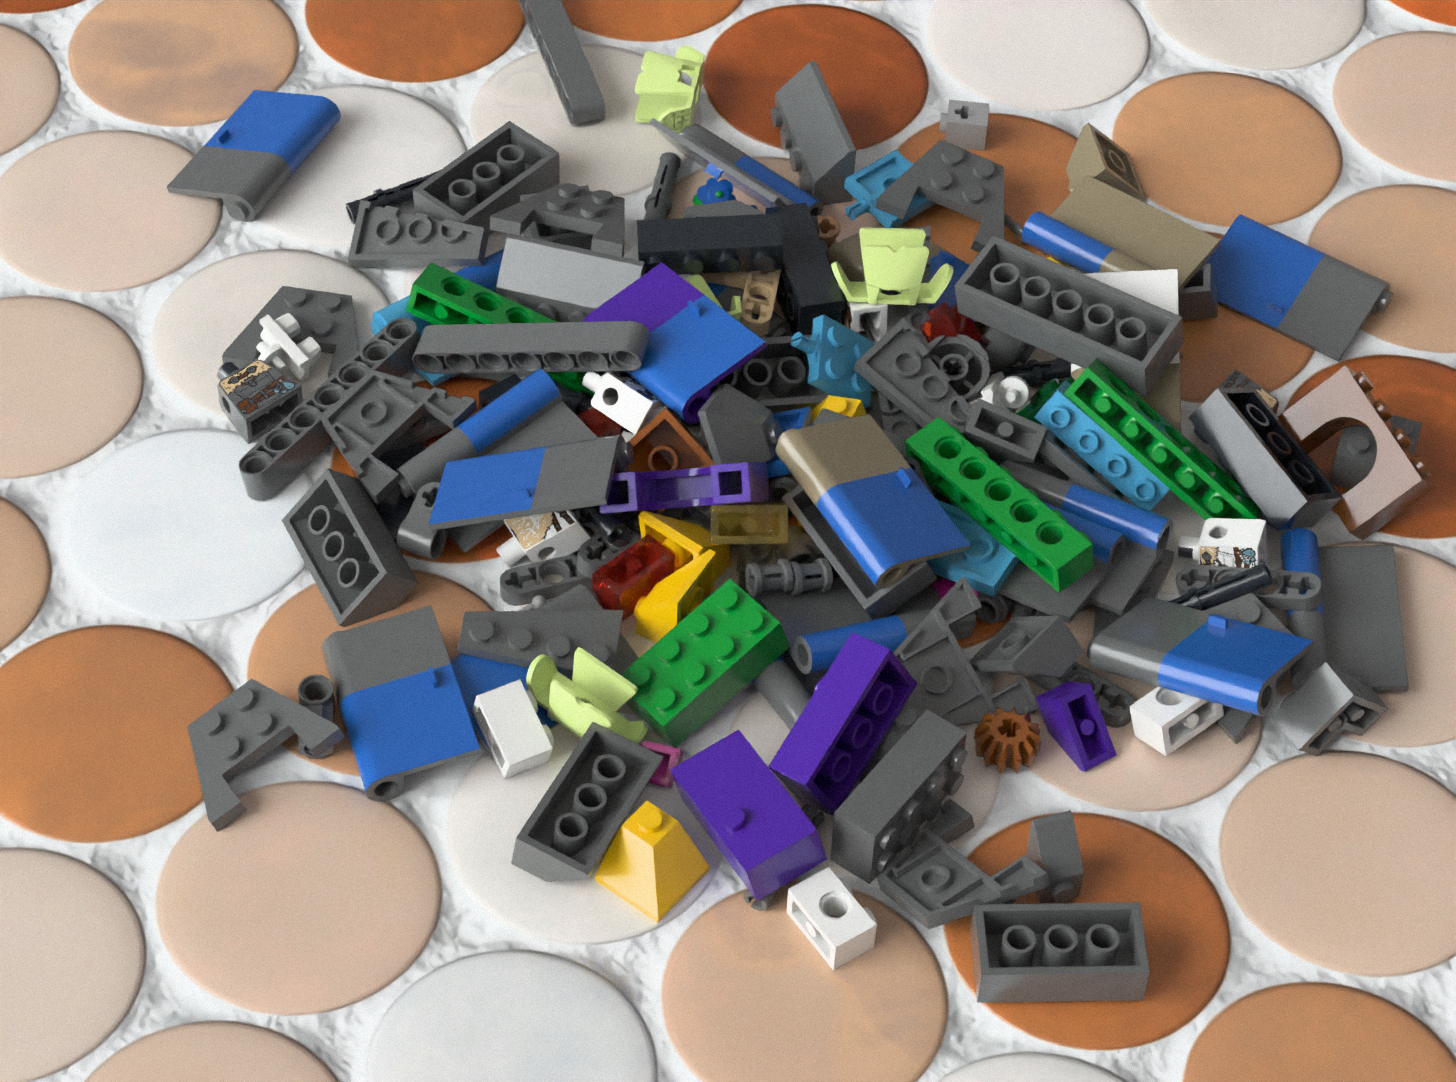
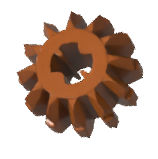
M998 706L994 715L985 713L981 723L975 728L976 756L984 757L985 767L997 765L1000 774L1005 768H1011L1017 774L1019 769H1021V765L1030 767L1034 762V757L1040 752L1039 724L1031 723L1030 713L1018 715L1015 706L1010 712H1004Z

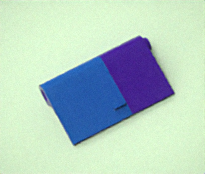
M662 262L596 308L583 321H634L646 326L651 333V337L641 367L634 371L624 372L685 422L690 424L700 421L698 411L710 398V388L767 347L764 340Z

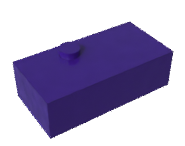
M852 632L826 675L818 681L814 694L768 767L797 799L814 805L819 810L834 817V812L848 798L918 683L889 648Z
M740 730L733 732L670 769L682 801L757 901L827 860L817 829Z

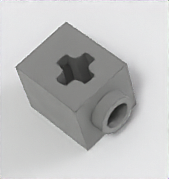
M949 100L948 113H941L939 133H946L945 141L960 148L984 151L989 103Z

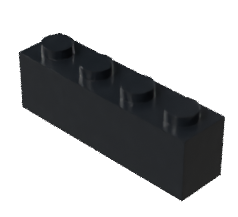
M780 213L637 220L639 261L645 262V274L661 262L678 275L783 269Z

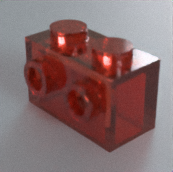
M647 534L592 573V589L600 599V606L603 610H623L622 622L634 614L635 606L643 595L647 597L658 582L674 573L675 555L650 534Z

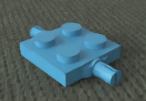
M897 150L847 177L844 188L857 200L856 203L845 208L846 216L850 217L852 221L867 212L872 214L884 227L895 228L936 203L915 194L904 219L875 208L879 196L914 164Z
M824 314L813 319L811 338L802 335L800 332L792 336L791 341L793 342H791V346L798 348L807 355L809 363L808 383L831 396L862 400L864 409L870 407L871 388L876 391L877 389L854 370L855 362L875 345V342Z

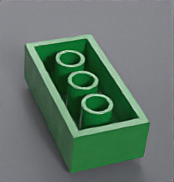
M728 579L620 674L638 688V691L626 704L668 744L677 748L790 647L781 623L735 582Z

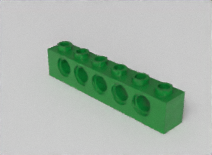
M432 262L412 284L406 312L434 325L557 322ZM546 372L552 380L554 379L558 383L577 392L583 390L590 394V398H593L595 392L582 385L583 378L587 372Z
M1097 358L1065 391L1064 395L1111 435L1124 449L1205 521L1209 518L1256 519L1260 513V508L1253 500H1250L1241 492L1238 483Z
M938 417L905 440L906 455L918 461L925 480L1058 593L1094 568L1093 543L1084 532H1077L1071 527L1059 511L1051 510L1042 503L1032 489L1024 488L1018 483L1007 468H1000L995 464L980 446L975 447L966 440L956 426H950Z

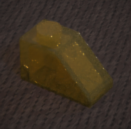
M745 502L710 505V543H788V505L784 502Z

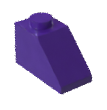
M1066 681L1035 697L1048 733L1081 771H1087L1117 755L1090 683Z

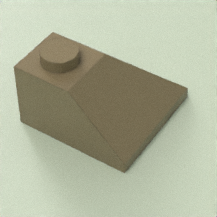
M1089 122L1084 125L1065 169L1070 181L1068 185L1069 191L1072 192L1086 175H1089L1142 202L1146 200L1129 153Z

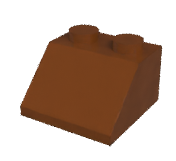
M669 408L662 410L629 440L633 447L634 462L629 464L627 472L679 470L715 465L709 451ZM658 509L657 511L661 514L666 509Z

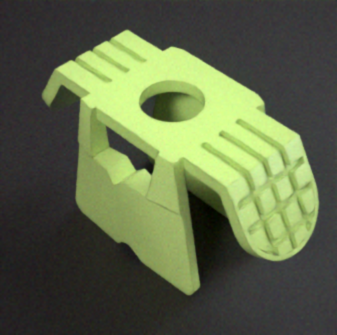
M686 45L677 50L676 57L653 51L645 52L641 64V69L644 72L638 75L635 92L641 95L634 120L636 122L650 123L652 118L678 134L685 127L691 126L695 119L704 81L705 55ZM682 71L693 78L691 86L680 82Z
M907 228L860 229L859 237L865 282L849 281L837 261L831 264L835 278L848 302H868L871 305L935 304L952 278L953 266L947 263L942 265L929 283H921L929 256L928 247L923 246L926 234L923 229ZM895 290L900 292V294L886 295L881 293V291Z
M579 647L575 651L572 681L557 671L554 660L550 656L539 655L531 663L526 677L527 688L533 693L537 704L548 711L547 716L552 721H557L580 738L583 737L592 722L637 744L646 735L648 727L643 721H628L615 712L635 695L638 688L584 649Z

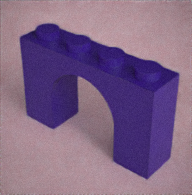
M743 462L710 465V467L615 473L613 474L607 504L600 505V514L770 500L767 462Z

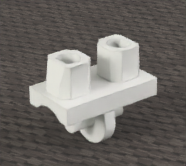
M290 313L275 320L269 314L260 319V324L264 329L260 334L263 341L256 347L261 353L258 360L264 361L280 372H284L288 367L300 382L310 376L309 367L321 357V348L312 337H307L297 345L291 340L300 333V326Z
M1000 371L991 375L988 384L981 391L982 395L968 402V404L973 408L979 398L1011 412L1013 408H1019L1027 401L1030 393L1029 386L1025 380L1017 376H1010L1004 379V375Z

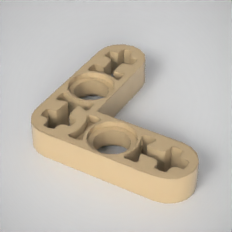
M781 270L698 274L703 277L705 282L743 288L740 323L759 337L768 333ZM752 295H761L766 297L767 299H756L753 298ZM752 313L759 314L758 320L751 319Z

